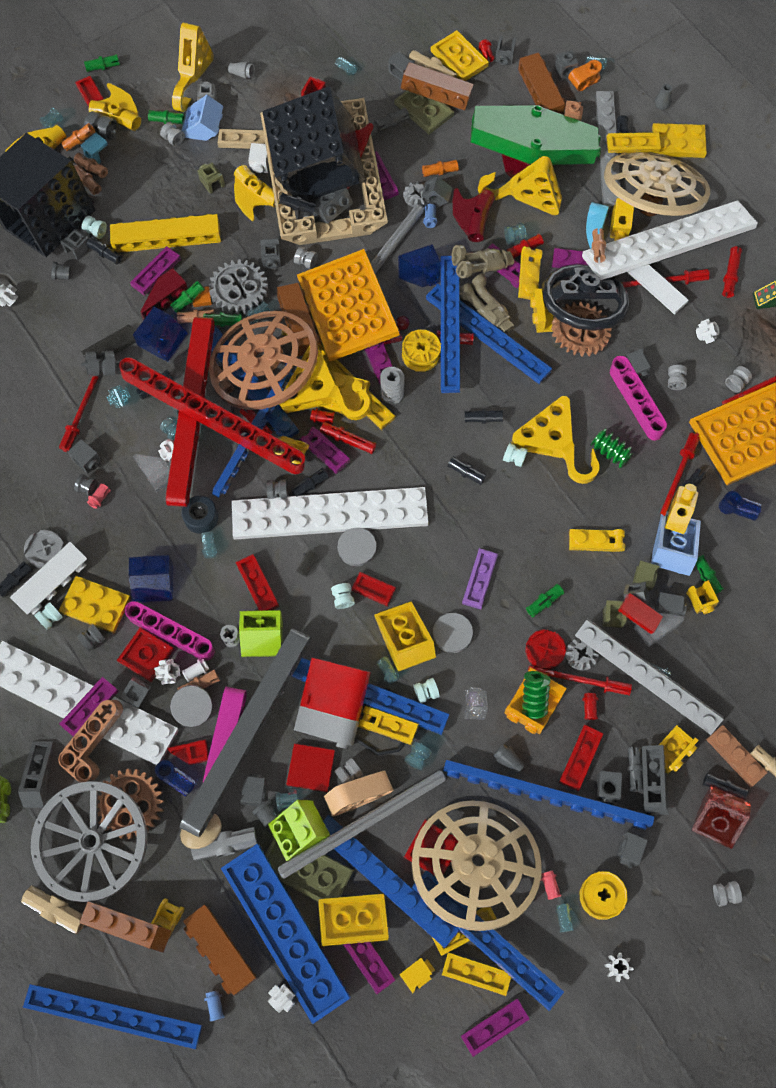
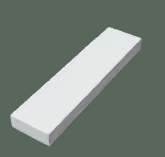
M649 264L627 271L674 315L688 303V299Z

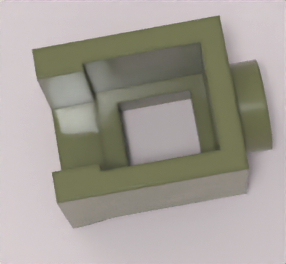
M213 162L203 164L197 170L199 180L210 194L213 193L212 183L219 181L222 188L225 186L223 175L218 171Z
M640 561L639 566L636 567L632 584L646 582L649 592L655 586L658 574L656 572L660 566Z
M606 600V605L603 609V627H624L627 617L618 611L623 601Z

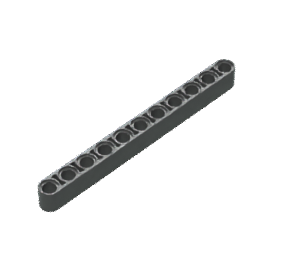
M294 628L290 630L180 823L181 829L198 838L204 833L311 642V636Z

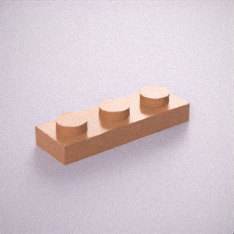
M723 725L706 739L750 788L768 773Z

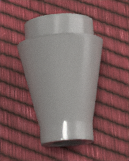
M249 61L230 63L228 71L231 74L249 79L253 78L255 67Z

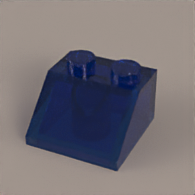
M433 244L398 256L399 279L420 287L433 286L440 282L441 261Z
M153 307L133 336L137 346L168 362L186 338L188 332L169 314Z
M169 555L129 557V582L132 602L173 600V562Z

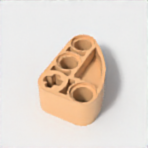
M380 771L338 785L329 791L324 798L332 817L373 802L394 790L386 771Z

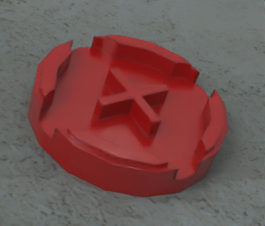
M543 629L536 631L529 637L525 653L528 661L533 666L550 670L562 663L566 653V645L558 633Z

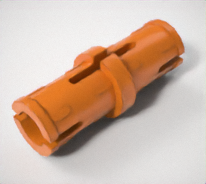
M88 123L83 128L72 132L70 137L62 141L63 148L66 151H70L76 145L82 144L86 138L95 133L94 127Z
M457 160L448 162L438 161L435 164L422 166L424 177L438 174L441 176L444 173L459 170Z

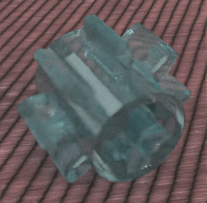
M118 385L108 390L110 395L106 397L110 406L115 405L116 408H120L129 403L128 398L131 396L127 388L123 389L121 385Z

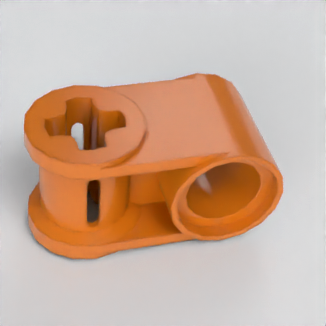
M591 60L573 69L568 79L578 91H583L587 87L599 82V72L602 69V64L597 60Z

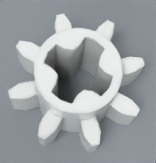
M2 284L0 286V305L2 307L6 304L10 307L18 298L15 294L17 289L11 284L7 286Z
M709 319L701 321V324H698L699 327L696 328L698 339L700 341L705 340L706 344L715 341L720 333L717 323L710 322Z
M167 439L160 445L161 449L158 450L164 462L168 460L171 463L174 446L173 439Z
M173 659L159 661L160 666L154 668L155 678L160 680L162 685L176 683L175 678L181 675L179 665L174 663Z
M622 953L617 954V959L609 955L608 957L611 962L604 965L610 971L607 976H616V982H620L621 976L629 979L628 971L634 970V968L629 967L628 962L630 958L623 959ZM620 961V965L624 969L618 973V969L614 968V964H618Z
M285 984L280 988L275 985L268 992L272 996L268 1002L278 1013L283 1009L288 1012L295 1004L292 1001L295 994Z

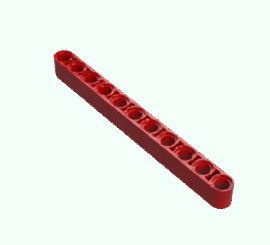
M194 317L183 386L205 397L215 322L214 318ZM193 405V406H192V408H198V407H199V405ZM180 411L167 484L166 505L187 507L190 499L201 423Z
M130 357L121 360L119 367L122 378L126 382L292 474H300L304 471L305 456L301 451ZM176 396H183L180 399L175 398ZM193 405H199L198 408H192ZM210 414L216 415L215 417H208ZM227 423L233 424L231 427L225 426ZM247 432L250 435L242 436L241 434ZM259 442H266L267 444L264 445V446H261V445H259L258 443H259ZM282 451L283 454L277 455L275 452ZM297 460L301 463L295 465L292 463V461Z

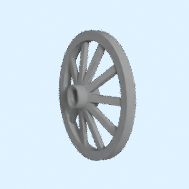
M81 782L71 785L54 795L42 808L35 821L31 836V855L37 874L50 890L63 898L79 902H91L108 898L126 887L139 871L147 849L148 835L146 822L137 803L118 787L102 782ZM90 791V829L69 799L73 795ZM98 791H102L116 797L118 800L97 829ZM63 802L83 833L49 822L48 819ZM124 804L132 815L135 824L103 834ZM45 828L79 840L76 843L42 851V839ZM136 831L137 842L134 854L106 843L107 840ZM94 835L96 844L91 847L89 839ZM81 848L75 857L54 878L48 870L44 858ZM102 850L131 861L125 873L118 880H116ZM87 854L81 892L71 890L60 884ZM96 855L110 886L95 892H88L94 857Z

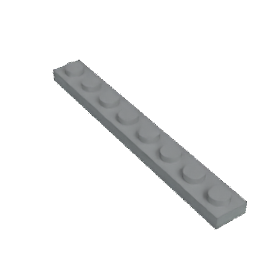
M596 91L598 135H601L599 158L602 204L609 206V210H613L618 197L606 185L604 171L607 163L618 155V153H608L606 139L608 133H616L614 92ZM619 162L612 165V175L619 174Z
M588 618L575 634L585 644L710 735L724 720L722 715Z

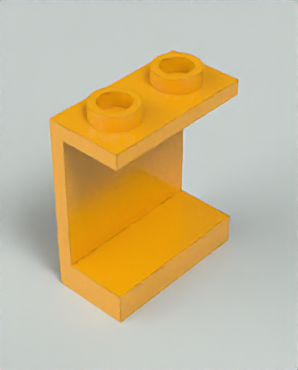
M523 680L504 713L510 721L514 723L520 722L525 725L524 728L530 733L541 734L567 688L551 680L549 685L548 714L542 718L530 719L522 714V709H524L522 707L524 702L523 689L525 687Z

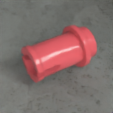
M101 483L94 494L88 497L87 503L95 509L101 507V502L111 490Z
M553 870L541 874L542 878L540 881L543 880L548 900L561 896L555 879L557 875L554 874Z

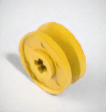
M415 330L405 336L402 342V359L408 368L417 372H425L437 365L440 359L441 343L433 332Z
M597 872L590 875L582 883L579 891L583 909L589 916L598 920H608L619 915L627 902V890L624 883L617 875L610 872ZM604 890L606 891L605 894L608 895V898H606L604 901H601V897H598V893H601Z

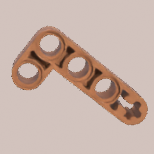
M102 701L60 753L58 758L60 766L77 781L88 782L98 777L99 767L88 756L121 716L123 706L120 701ZM97 720L101 725L99 731L95 729V722ZM83 737L87 739L86 747H83L81 743ZM70 754L74 756V762L72 764L69 762L68 759ZM85 767H87L90 771L88 777L84 775Z

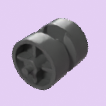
M94 111L88 113L84 126L90 123V126L94 127L97 134L106 141H111L117 133V121Z
M97 351L86 352V360L81 362V366L86 368L87 376H99L100 373L104 376L115 375V367L120 364L119 361L115 360L113 351H102L101 354H98Z

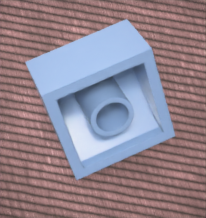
M205 95L189 106L186 110L181 130L184 132L185 138L207 141L211 137H215L219 132L218 127L223 116V105L209 95Z

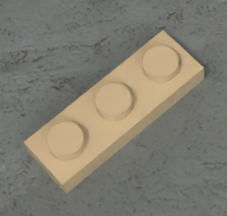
M219 129V148L250 149L251 143L265 144L263 130Z

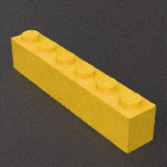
M217 214L110 224V241L113 250L118 253L160 249L166 246L171 248L221 243L220 224Z

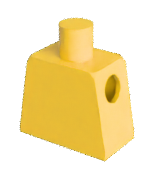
M620 198L616 199L611 214L610 238H614V241L628 237L632 227L634 206L629 205Z
M686 484L685 487L679 486L670 505L665 525L666 529L681 534L685 533L696 506L698 497L696 486L693 484ZM678 510L684 512L682 516L677 513Z

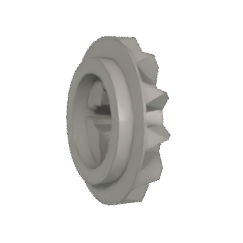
M417 181L415 184H412L410 182L409 186L405 187L403 197L408 205L415 207L416 204L425 206L429 203L422 197L425 183L420 184ZM414 191L420 193V196H418L417 194L414 195Z
M574 639L566 649L568 663L577 670H588L598 660V652L580 639ZM587 648L585 654L588 657L583 656L578 660L579 652L577 650L582 651Z

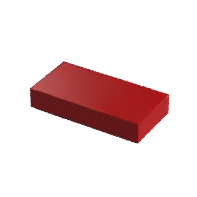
M91 75L75 82L88 107L91 100H104Z
M359 572L352 586L353 592L387 607L396 590V587L362 572Z
M631 593L625 597L618 609L619 612L650 634L655 632L663 618L662 615Z

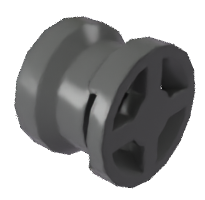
M80 474L76 479L74 490L78 493L84 492L87 496H92L96 491L98 481L95 478H87V475Z

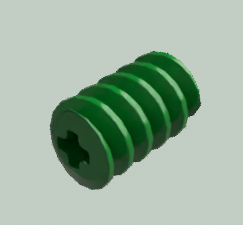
M607 428L598 433L590 446L595 444L594 449L596 451L601 449V455L607 453L606 458L608 460L613 458L614 464L620 462L619 468L621 469L633 455L631 453L632 446L625 449L626 442L618 444L620 438L617 437L613 440L614 433L606 435Z
M528 671L524 674L526 680L523 683L525 687L523 689L524 702L522 707L524 709H522V714L530 719L542 718L548 714L549 685L551 680L545 673Z

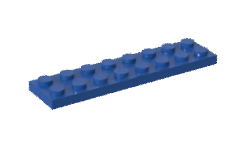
M254 845L223 866L221 870L311 1023L314 1024L349 1000L351 996L260 845Z

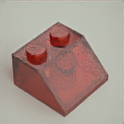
M711 785L702 800L691 831L732 849L750 818L751 803Z

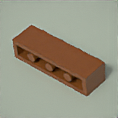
M539 52L520 58L518 71L535 105L563 115L566 101L561 97L559 87L554 83L550 71L548 72L545 60L541 58Z
M409 62L403 74L401 89L465 110L474 84Z
M299 283L277 287V299L281 311L294 314L306 322L313 331L319 347L321 338L319 333L315 332L316 325L314 319L310 318V306L305 303L304 289H300ZM284 317L287 327L293 333L305 330L297 321ZM308 337L297 340L299 347L298 357L304 356L310 346Z
M89 901L79 922L80 924L163 953L172 931Z
M204 904L183 921L186 925L183 928L190 939L195 938L198 943L196 946L198 952L202 957H208L211 962L208 965L215 976L220 975L224 981L221 985L228 995L230 993L233 996L238 995L258 979L207 905Z

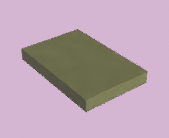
M409 91L404 92L394 100V104L400 110L406 108L409 118L429 135L454 116V111L446 104Z

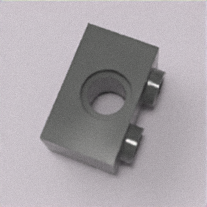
M347 188L314 200L312 203H315L316 207H314L313 216L315 220L328 224L350 207L353 202Z

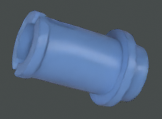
M427 204L425 206L423 223L427 228H434L437 224L436 206L434 204Z
M219 990L205 993L206 998L204 1000L208 1004L210 1021L225 1018L220 1000L222 994H219Z

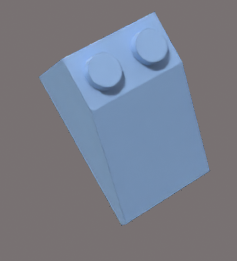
M667 511L665 516L661 514L651 564L690 576L698 559L701 521L691 518L685 533L681 534L665 528L669 513Z

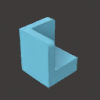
M95 132L81 144L84 156L95 159L99 164L101 159L98 152L106 147L108 143Z

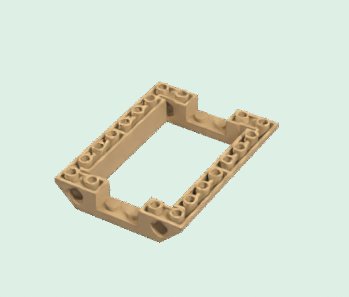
M365 99L341 101L353 118L355 130L359 131L366 127L369 120ZM263 112L260 113L281 239L298 245L370 235L388 223L371 135L361 157L365 182L361 183L365 210H349L350 218L332 220L328 224L324 222L315 223L314 216L296 220L293 208L278 204L281 192L292 195L275 178Z

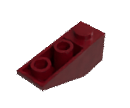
M173 268L157 279L140 311L145 323L155 318L164 309H168L170 304L177 300L184 290L188 289L184 279Z

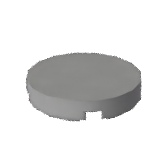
M351 528L340 536L337 549L339 556L345 563L351 566H362L373 559L376 554L377 545L374 536L369 531L363 528Z
M40 530V532L30 535L26 540L24 546L25 557L36 568H42L64 548V542L55 532Z
M447 613L435 622L433 640L441 650L459 653L465 650L471 643L473 636L472 625L463 615Z
M187 685L177 690L172 697L171 713L175 720L183 726H198L205 722L211 714V697L202 687Z

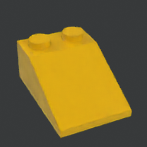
M412 601L374 615L389 654L398 671L436 658L434 641Z

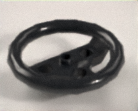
M574 264L562 266L549 273L542 284L543 301L549 313L560 322L576 329L596 331L611 328L624 319L630 308L629 294L621 281L614 276L600 281L589 265ZM573 276L570 280H561L564 277ZM567 299H616L618 307L614 313L607 317L589 319L568 313L557 303Z

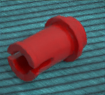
M484 39L480 41L478 48L482 52L483 57L487 61L489 57L490 62L494 60L491 50L492 44L489 40Z
M318 408L316 410L312 409L310 420L314 421L313 423H316V421H326L333 425L335 413L320 411Z
M586 693L584 698H582V701H584L585 720L598 719L597 701L599 698L596 697L595 693Z

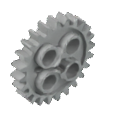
M240 259L237 264L231 260V265L224 263L225 268L218 267L219 273L213 272L214 277H210L209 292L213 303L216 302L217 308L222 307L223 312L228 309L229 314H232L233 311H236V314H239L240 311L246 314V309L253 312V306L259 308V302L264 303V297H267L268 281L267 277H265V272H261L260 266L255 268V263L249 266L248 260L244 264H241ZM231 276L235 277L238 286L235 285V281ZM239 288L242 289L243 295L246 297V299H244L241 295V291L239 290Z

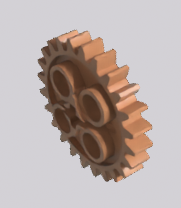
M573 302L571 307L566 304L565 308H563L568 313L582 318L598 319L607 317V315L601 316L602 310L595 311L596 306L592 309L589 308V303L585 307L582 302L579 303V306ZM556 317L552 321L551 330L554 331L552 337H557L555 342L562 343L560 348L566 346L567 353L573 350V355H576L577 352H580L581 357H583L584 353H587L588 356L592 352L597 354L599 350L603 351L604 346H607L611 337L610 332L612 328L591 331L576 329L560 322Z
M126 769L125 775L119 770L118 777L113 774L110 775L111 782L103 781V783L118 788L121 787L138 806H140L142 801H146L148 803V810L144 813L142 812L146 827H156L153 820L161 819L157 812L164 811V809L159 807V804L165 801L158 798L163 794L162 791H156L160 784L152 785L154 777L146 779V772L140 775L139 770L135 769L132 775L131 769ZM132 783H135L137 791L131 795L128 789ZM100 791L102 793L101 796H98V800H100L98 808H100V811L97 813V816H102V819L98 822L99 824L103 822L113 807L111 805V798L113 796ZM124 804L105 831L111 828L112 831L135 824L132 815ZM124 813L130 815V822L127 825H124L121 820ZM136 831L128 833V839L133 838V833H135L137 837Z

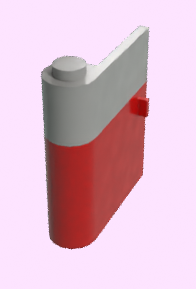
M311 658L294 730L337 742L336 746L348 749L349 745L353 746L371 672Z

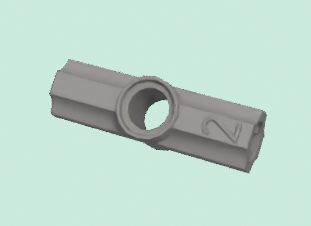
M252 827L235 832H220L219 836L208 846L200 849H191L193 860L196 861L213 856H228L236 853V851L252 848L258 844L255 828Z

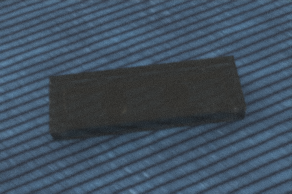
M128 324L81 352L85 359L86 352L97 351L98 354H101L102 351H113L115 355L140 340Z

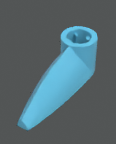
M591 202L586 224V234L590 249L593 242L592 232L598 228L599 234V228L603 229L609 206Z

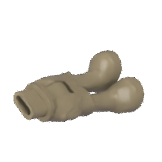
M455 245L452 250V263L454 266H457L456 274L460 278H468L471 274L481 271L483 274L489 271H498L514 264L511 252H505L503 249L488 248L484 251L466 253V248L463 245Z
M480 273L472 280L471 285L466 283L460 287L459 298L472 304L477 309L479 315L506 334L515 325L510 321L511 317L506 307L500 304L485 287L487 277ZM474 292H476L487 303L486 306L479 300V298L475 295Z

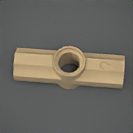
M416 50L410 53L409 59L415 61V64L457 78V74L445 68L438 58L432 57L430 59Z
M33 885L23 894L21 902L41 913L40 916L54 924L58 923L75 934H78L83 929L84 925L79 923L83 914L69 907L67 902L54 895L50 896Z

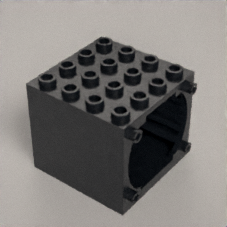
M330 86L262 111L275 178L293 197L299 196L302 200L310 201L365 182L353 118Z
M25 133L0 156V224L4 230L44 257H47L61 244V240L65 239L75 228L77 229L83 223L85 217L91 216L96 210L93 205L94 200L88 195L73 165L75 163L74 159L70 156L67 158L47 146L40 137L34 138L30 134Z

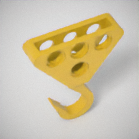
M184 22L180 28L178 71L181 78L174 88L172 97L173 109L180 112H185L192 100L191 98L183 97L184 91L190 84L201 77L212 63L214 57L201 27Z
M543 156L512 177L509 182L499 189L487 187L495 179L496 172L480 178L478 184L479 194L483 189L490 190L494 193L495 200L512 195L516 200L551 215L559 214L562 195L549 157Z
M310 346L301 360L306 361L307 358L309 359ZM319 347L317 363L308 382L297 392L298 394L295 398H289L279 404L285 413H291L336 403L344 416L351 420L363 419L371 409L370 398L358 383L357 386L364 400V405L355 412L347 409L342 394L332 378ZM296 368L285 389L297 380V375L299 377L304 369ZM318 385H323L321 389L315 390Z
M567 396L558 398L513 433L511 443L516 445L518 449L525 448L528 449L527 452L564 458L568 474L575 482L586 484L596 478L599 471V461L596 458L594 449L591 452L592 472L584 475L575 470L570 399ZM552 412H558L560 415H554ZM538 423H544L546 426H540ZM524 434H530L532 437H525ZM551 436H556V437H558L559 439H558V440H554V439L551 438Z

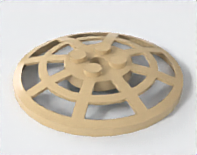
M652 152L623 153L612 158L607 163L604 171L606 185L618 198L631 206L655 214L670 216L692 214L704 208L710 196L709 184L697 170L680 160ZM643 158H647V159H648V161H647V162H644V163H643V162H640V161H636V160H638V159H643ZM616 162L624 163L622 173L612 175V165ZM630 164L639 166V170L629 171L628 166ZM675 166L680 167L685 172L678 171ZM633 176H638V179H639L643 184H640L639 182H637V181L633 178ZM625 178L638 190L632 195L624 190L615 180ZM681 178H690L691 185L689 186L681 181ZM696 181H699L705 189L703 197L695 191ZM678 186L685 189L679 192H673V190L676 189ZM644 193L667 198L669 205L656 204L640 198ZM691 194L698 200L692 204L677 206L675 198Z
M472 800L448 805L428 819L415 841L412 853V872L419 894L426 905L437 916L459 928L486 931L508 925L527 910L534 900L540 885L541 858L534 837L518 817L498 805ZM480 806L479 817H466L453 822L446 814L460 807ZM488 808L506 815L516 822L519 827L510 832L500 823L488 819ZM439 818L447 828L438 837L434 849L421 848L426 832ZM478 823L477 834L465 836L459 828L465 824ZM487 825L496 828L505 836L495 842L492 838L486 836ZM452 833L459 841L454 851L442 850L441 846L444 840ZM524 834L528 837L533 848L536 869L523 865L522 851L516 839ZM510 843L514 848L517 863L504 859L502 849ZM479 856L483 859L484 864L476 866L473 864L472 858ZM419 857L432 858L433 870L439 884L429 892L421 877ZM439 858L448 859L452 862L454 872L447 878L443 877ZM503 869L516 872L514 880L508 889H505L499 881ZM522 874L534 877V883L529 895L517 908L510 896L518 887ZM460 880L463 884L470 887L469 898L457 893L451 886ZM492 885L498 896L491 899L478 900L479 888H486ZM445 891L457 902L467 905L466 920L447 912L434 899ZM503 902L510 913L493 921H475L477 907H491Z

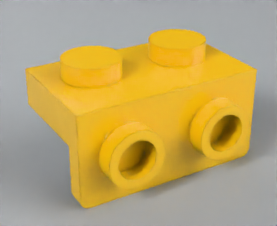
M534 289L533 297H530V307L534 311L532 313V321L536 325V332H553L551 330L553 315L549 313L544 304L542 289Z
M677 725L659 744L664 746L667 774L672 770L676 772L684 764L682 761L685 755L690 757L697 749L695 744L699 741L696 737L692 739Z

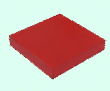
M140 627L117 659V662L147 681L152 682L156 676L154 668L160 666L159 661L167 660L174 648Z
M294 744L286 786L328 793L335 750Z
M426 819L424 820L422 826L420 827L418 833L416 834L414 840L412 841L410 847L408 848L404 856V858L410 862H412V853L416 838L421 828L427 822ZM432 824L425 834L421 848L434 849L435 843L443 830ZM449 834L444 840L441 849L454 851L459 841ZM419 857L420 868L425 871L427 870L435 876L432 858ZM439 858L440 869L444 875L451 860Z

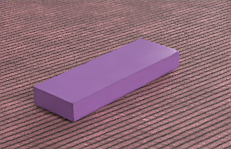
M479 548L462 604L481 610L498 557L497 553Z

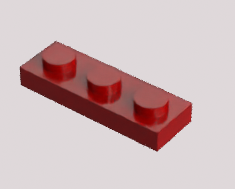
M254 554L235 562L258 610L272 611L278 608L279 604Z
M586 725L583 726L559 783L573 790H580L603 733Z

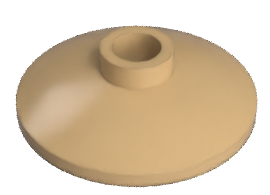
M214 814L204 833L199 838L181 829L180 837L182 843L190 849H200L208 846L219 836L222 827L221 820Z

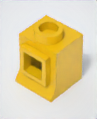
M709 580L705 581L699 588L695 589L694 586H691L686 592L696 613L703 612V614H708L714 611V607L719 603ZM702 596L706 601V604L703 605L701 604V601L699 599V597Z
M420 958L400 973V976L413 994L416 986L421 988L431 980L430 975H432L435 969L428 959L423 961Z

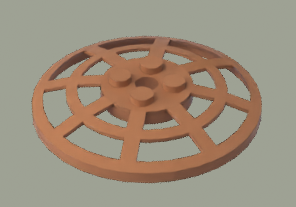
M283 311L261 312L244 318L226 331L216 344L209 364L211 383L225 402L241 409L259 410L283 403L300 391L314 372L318 358V345L315 335L308 324L301 318ZM276 316L272 322L266 321L252 325L249 324L257 319ZM284 317L293 319L305 330L293 333L291 329L280 322ZM269 326L264 334L254 335L253 329ZM243 327V330L237 333L228 345H223L236 330ZM276 328H279L288 335L277 340L272 334ZM246 333L248 339L241 346H235L234 343ZM308 337L310 341L308 362L297 358L299 351L297 340ZM292 342L291 356L283 354L282 345ZM224 352V371L215 378L214 365L218 353ZM264 352L263 356L256 357L259 353ZM229 353H238V361L228 366ZM280 362L287 363L283 370L274 376L272 371L278 367ZM293 366L304 369L298 379L282 391L278 382L291 371ZM240 367L246 373L243 381L232 375ZM266 375L268 379L259 383H251L253 376ZM226 377L234 385L241 388L238 399L225 393L218 385ZM271 386L275 393V396L262 400H246L248 390L263 389Z

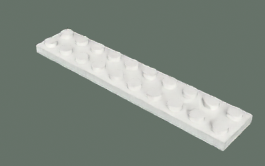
M737 200L607 243L605 249L606 259L602 263H600V257H598V263L594 261V251L592 248L583 251L582 257L601 281L755 229L757 221Z
M425 487L291 496L285 499L277 497L274 499L232 501L233 539L345 532L351 528L376 530L428 526Z
M4 641L0 644V687L63 719L93 687ZM114 697L112 700L121 702L123 712L103 739L159 767L179 729ZM97 720L95 722V729L99 731L101 725Z

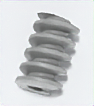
M387 367L380 375L381 397L388 404H397L404 397V374L399 368Z

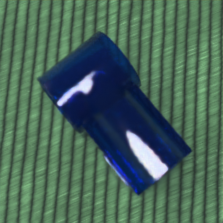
M736 491L726 493L718 506L724 514L734 513L753 521L757 520L762 508L761 504L742 498Z
M160 761L155 767L157 777L185 797L190 794L197 781L175 767L170 761ZM168 766L171 768L168 776H161L160 771L163 767Z

